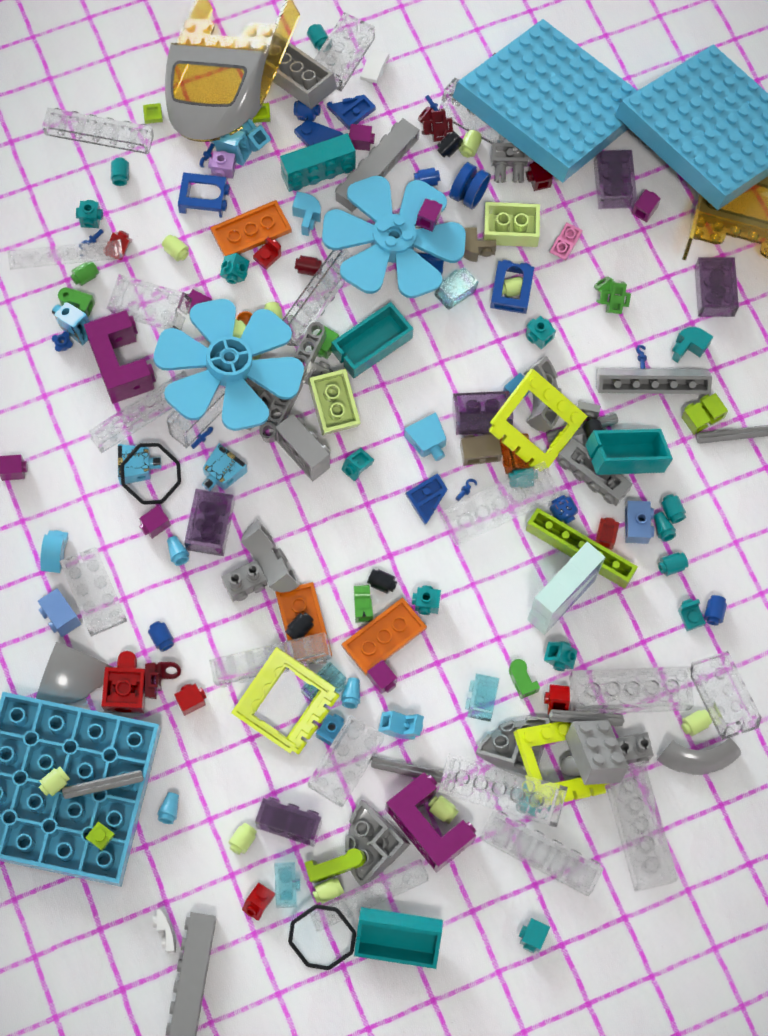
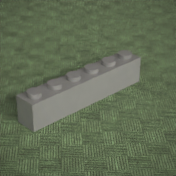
M404 118L399 123L396 122L392 126L388 135L385 134L381 138L377 147L374 146L370 150L369 156L359 162L358 168L348 174L343 184L340 183L335 190L336 201L353 213L357 207L347 198L348 187L357 181L372 176L385 177L419 140L420 130Z
M597 368L596 388L598 393L711 394L712 375L708 369Z
M191 912L190 917H186L184 929L187 930V936L182 939L181 950L184 953L183 959L178 960L177 971L180 972L179 980H175L173 993H176L175 1002L171 1001L169 1014L173 1015L171 1023H167L166 1036L197 1035L216 916Z

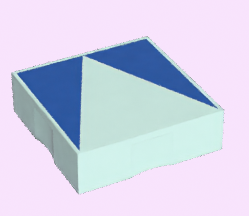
M586 542L536 595L527 620L545 635L595 582L605 556L590 543Z

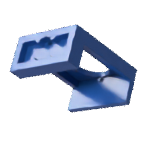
M183 172L178 199L179 213L186 214L187 208L219 212V218H222L223 211L227 210L225 196L229 195L230 185L227 184L226 177ZM191 183L215 185L221 190L220 196L214 200L189 197Z
M509 260L498 261L490 308L526 314L534 267L527 263L515 264ZM506 271L523 274L520 300L501 297Z

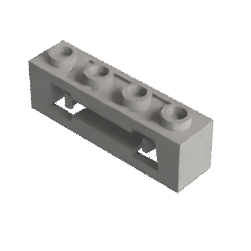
M572 438L558 454V464L563 469L571 471L577 480L588 484V487L593 492L601 494L607 503L617 506L630 491L633 483L621 474L597 476L594 473L595 470L591 462L593 458H590L587 448Z

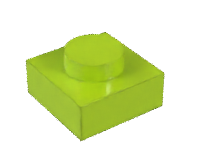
M161 103L143 105L145 124L163 122Z
M260 103L261 108L253 118V123L271 122L269 103Z
M98 821L85 838L103 851L115 834Z

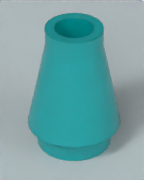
M663 512L655 514L654 520L658 538L663 542L672 540L676 536V529Z

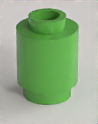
M86 261L71 270L72 275L70 277L76 285L83 286L96 278L99 271L93 261Z

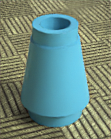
M172 536L168 538L167 543L171 562L176 566L187 563L189 553L178 537Z
M357 678L348 679L342 694V705L346 708L354 709L360 704V680Z
M167 793L157 813L160 822L173 824L174 820L177 819L178 794Z

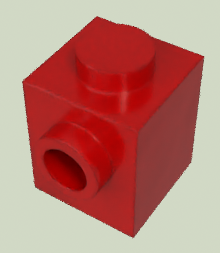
M196 683L193 685L187 684L180 689L181 691L174 694L184 716L206 705L204 701L207 698L202 687L198 689Z
M550 684L549 692H545L544 704H547L548 715L552 709L569 710L570 686Z

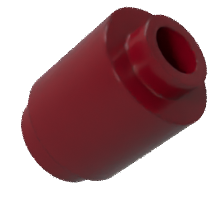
M300 255L299 259L296 258L295 269L298 270V274L320 275L321 260Z

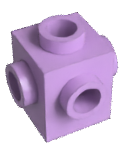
M214 151L213 157L209 158L208 163L212 176L233 179L236 167L235 154L226 151Z

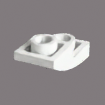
M373 49L364 65L360 80L377 83L383 75V67L389 60V53Z
M156 909V915H153V927L157 928L159 933H165L162 936V948H166L167 953H176L171 926L161 909Z

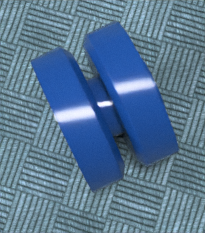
M467 162L455 178L449 197L457 202L463 200L464 206L474 209L489 185L491 174L484 170L477 172V167Z

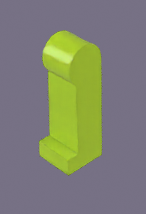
M353 848L348 850L346 855L317 864L314 860L304 863L310 882L317 883L363 866L366 861V855L363 851Z

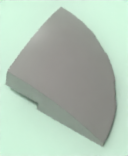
M56 642L45 668L36 699L59 704L81 701L87 698L95 689L102 687L105 667L112 666Z
M533 716L526 717L525 720L517 722L513 720L507 721L499 725L498 730L491 735L487 734L478 746L476 755L503 770L529 779L513 732L517 729L549 724L551 720L550 718ZM545 744L532 747L538 766Z
M361 800L349 820L351 825L349 834L345 837V851L347 852L355 848L363 851L366 855L364 865L351 870L358 884L364 887L391 865L406 850L410 843L364 800Z

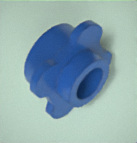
M68 332L52 336L56 351H66L73 346Z

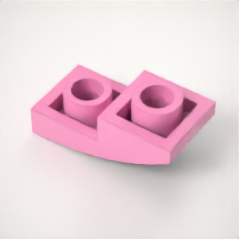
M566 222L550 253L566 261L583 230Z

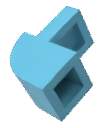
M250 118L236 129L246 133L251 151L253 152L258 151L271 140L261 125L256 127Z
M297 191L292 206L293 216L304 218L301 232L302 235L309 236L310 230H314L316 221L321 222V206L314 196Z
M55 530L49 531L48 535H44L40 558L41 571L60 573L64 564V549L68 541L67 532Z
M395 711L382 712L378 732L397 738L414 740L415 736H420L423 729L424 716L419 714L406 716Z

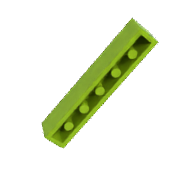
M539 508L535 510L527 523V532L571 558L586 542L590 543L605 556L598 574L624 589L638 566Z

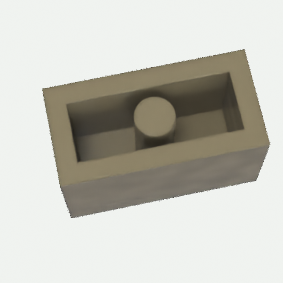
M490 432L482 436L467 435L461 438L460 449L463 466L501 461L500 440Z

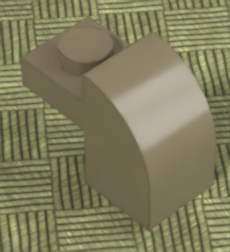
M477 227L464 228L466 238L463 257L465 259L477 262L478 255L484 257L495 255L496 240H478Z

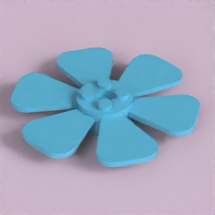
M372 176L351 184L347 189L348 200L375 222L374 225L338 209L330 210L324 216L322 242L328 249L341 250L371 243V247L345 260L340 266L341 277L352 286L367 294L376 293L381 289L388 262L396 263L398 289L403 296L417 298L437 290L442 283L441 273L416 253L414 247L449 263L459 262L464 256L466 233L463 226L459 223L448 222L436 225L433 232L424 228L415 229L418 213L426 198L442 204L441 212L447 206L446 196L421 180H414L407 184L399 215L392 213L390 184L386 178Z
M217 299L194 305L190 310V320L210 343L208 348L176 328L165 329L159 336L153 361L159 369L170 371L206 367L205 371L174 381L165 388L164 396L167 403L188 420H198L205 415L219 385L225 387L222 423L227 429L233 431L263 425L269 417L267 405L246 382L248 378L283 400L294 398L299 391L304 373V366L299 359L282 357L252 360L254 356L288 344L292 337L291 328L268 309L255 311L241 338L233 336L236 307L230 300Z

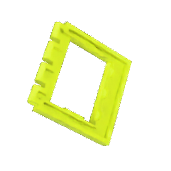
M530 369L491 420L490 424L492 426L489 432L498 440L503 437L501 442L511 451L517 448L515 454L524 462H529L528 465L537 473H540L543 469L547 470L588 416L537 371ZM529 390L568 423L549 445L546 453L506 421Z
M276 647L231 713L288 753L294 751L300 754L307 744L301 737L303 736L310 740L318 728V725L313 720L321 723L330 711L324 704L332 707L340 695L334 691L335 686ZM286 667L293 671L300 679L319 689L287 737L254 715Z
M554 722L517 729L513 732L536 801L540 800L542 807L606 793L605 786L607 784L584 785L581 777L544 785L532 747L566 740L565 736L571 725L568 722Z

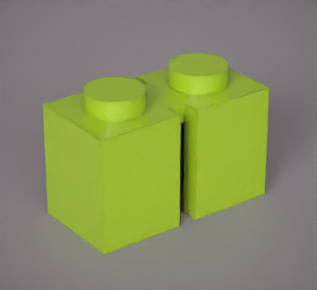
M716 393L711 396L707 394L699 400L700 403L698 402L695 405L691 403L684 408L681 418L693 435L708 428L707 423L713 425L725 418L728 410Z

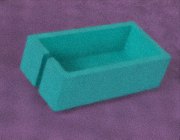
M348 133L280 156L281 175L288 191H298L305 186L316 185L325 179H333L337 175L353 171L356 168V150Z
M390 302L332 341L331 351L341 364L344 362L345 369L354 379L411 340L414 329L393 303Z
M661 429L593 430L585 444L590 458H593L591 462L596 475L664 473L673 460Z
M361 907L354 956L436 969L443 920Z

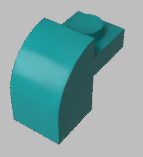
M689 327L682 330L678 334L677 343L672 349L674 352L672 360L678 363L687 350L701 357L711 344L713 336L697 327Z

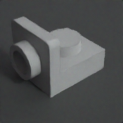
M322 361L320 363H313L304 383L308 385L309 378L331 373L333 370L329 369L330 365Z
M581 401L577 405L588 416L586 419L598 418L600 405Z

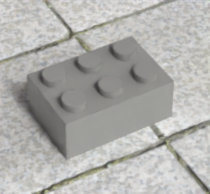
M291 414L275 427L276 441L313 482L330 468V451L324 444L321 445L317 441L318 438L313 431L309 432L305 428L306 425L300 417L296 418L294 414Z
M609 720L572 722L565 738L584 785L621 783L629 767Z

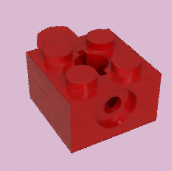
M123 651L119 654L117 668L105 667L101 705L104 712L144 713L145 669L137 668V658L131 651Z

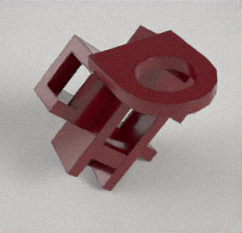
M428 106L418 117V121L423 124L422 134H432L433 142L441 141L447 133L453 132L452 117L446 118L444 108L441 111H434Z
M175 662L145 664V697L157 699V691H162L161 680L179 677L181 667ZM174 667L177 669V672L169 674L166 672V669Z

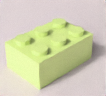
M485 202L483 240H496V245L538 247L540 237V204Z
M346 369L309 378L308 385L322 436L355 428L361 424Z

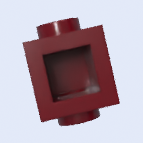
M536 162L529 164L526 177L528 182H531L533 190L538 191L551 188L553 175Z

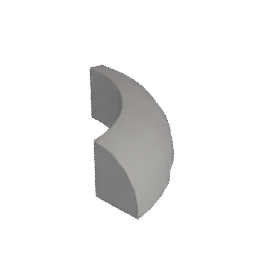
M547 356L523 373L526 376L530 369H534L561 392V388H558L556 381L557 373ZM533 394V410L527 423L538 431H549L555 426L559 416Z
M256 520L244 532L241 543L257 560L271 589L277 592H290L299 587V583L294 571L290 570L287 564L288 559L281 548L276 549V545L272 540L273 537Z
M730 737L721 745L708 750L689 749L673 740L657 760L677 772L703 775L729 766L741 755V750Z

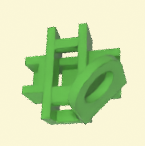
M604 277L594 285V288L601 292L600 300L597 299L596 302L607 305L606 313L622 314L623 307H629L631 293L626 292L627 284L625 282L617 283L610 277Z

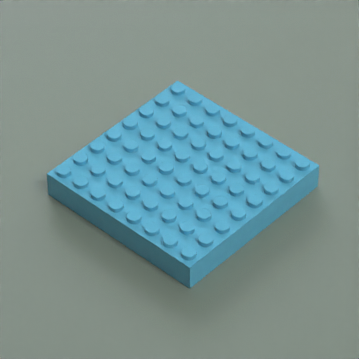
M542 19L459 80L453 98L563 183L629 129L615 114L621 101L637 90Z
M714 44L623 99L615 114L619 120L716 210L721 209L768 176V93Z
M2 692L0 699V861L122 887L161 733L159 724ZM59 767L70 778L66 782L67 785L65 787L141 770L143 774L142 782L69 799L63 797L62 789L52 797L50 794L46 796L39 788L41 785L39 781L54 768L57 769ZM98 821L115 834L103 851L85 838Z

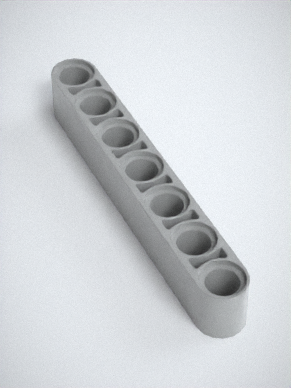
M313 322L308 326L294 355V358L306 363L297 395L284 403L275 396L269 407L268 420L260 426L259 432L265 442L273 443L276 441L275 427L288 418L326 339L325 328L320 322ZM316 329L322 330L321 334L317 336L313 335V331ZM307 346L314 347L311 352L304 351ZM280 412L282 415L279 419H273L274 413ZM268 429L274 430L271 436H265V431Z

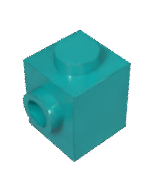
M531 918L527 926L523 925L518 936L522 938L520 944L524 945L523 949L531 953L539 952L550 926Z

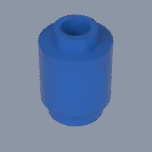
M434 167L418 170L417 173H413L414 180H421L430 186H436L438 181H441L439 170L435 171Z
M712 595L708 600L704 619L707 620L708 624L717 626L719 623H723L727 607L726 599L722 596Z
M157 621L150 625L148 634L160 652L174 646V638L164 622L160 623V621Z

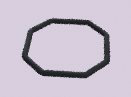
M159 443L138 444L120 465L122 486L144 505L164 503L181 483L180 462ZM140 447H159L176 463L177 482L162 500L143 501L125 484L124 465Z
M317 904L292 920L288 942L307 967L330 970L353 954L356 931L338 908ZM315 909L336 912L352 932L350 951L329 966L309 963L292 942L295 923Z

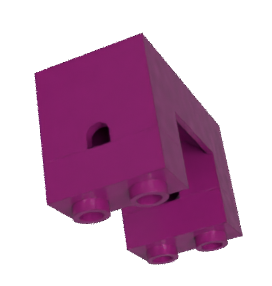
M127 310L84 324L90 346L112 404L155 389L153 384L156 382L151 363L147 365L145 358L119 366L113 349L137 342L135 337L138 334L133 316L128 315Z
M423 772L388 800L385 810L437 873L474 843L476 829L470 822L466 823L462 820L444 836H439L418 810L435 796L437 790L435 779L430 774L427 776Z

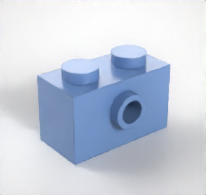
M627 501L625 505V543L648 544L651 537H654V526H651V519L654 518V508H651V501Z
M58 588L38 600L41 606L38 609L44 619L49 618L51 622L48 625L54 633L58 631L61 637L82 625Z

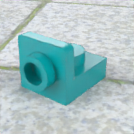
M360 448L346 458L342 471L353 481H356L360 473L373 464L374 459Z
M693 599L685 600L678 609L686 631L705 626L706 624L699 608V599L694 601Z

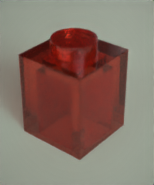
M601 518L595 542L612 550L620 523L615 522L612 518Z

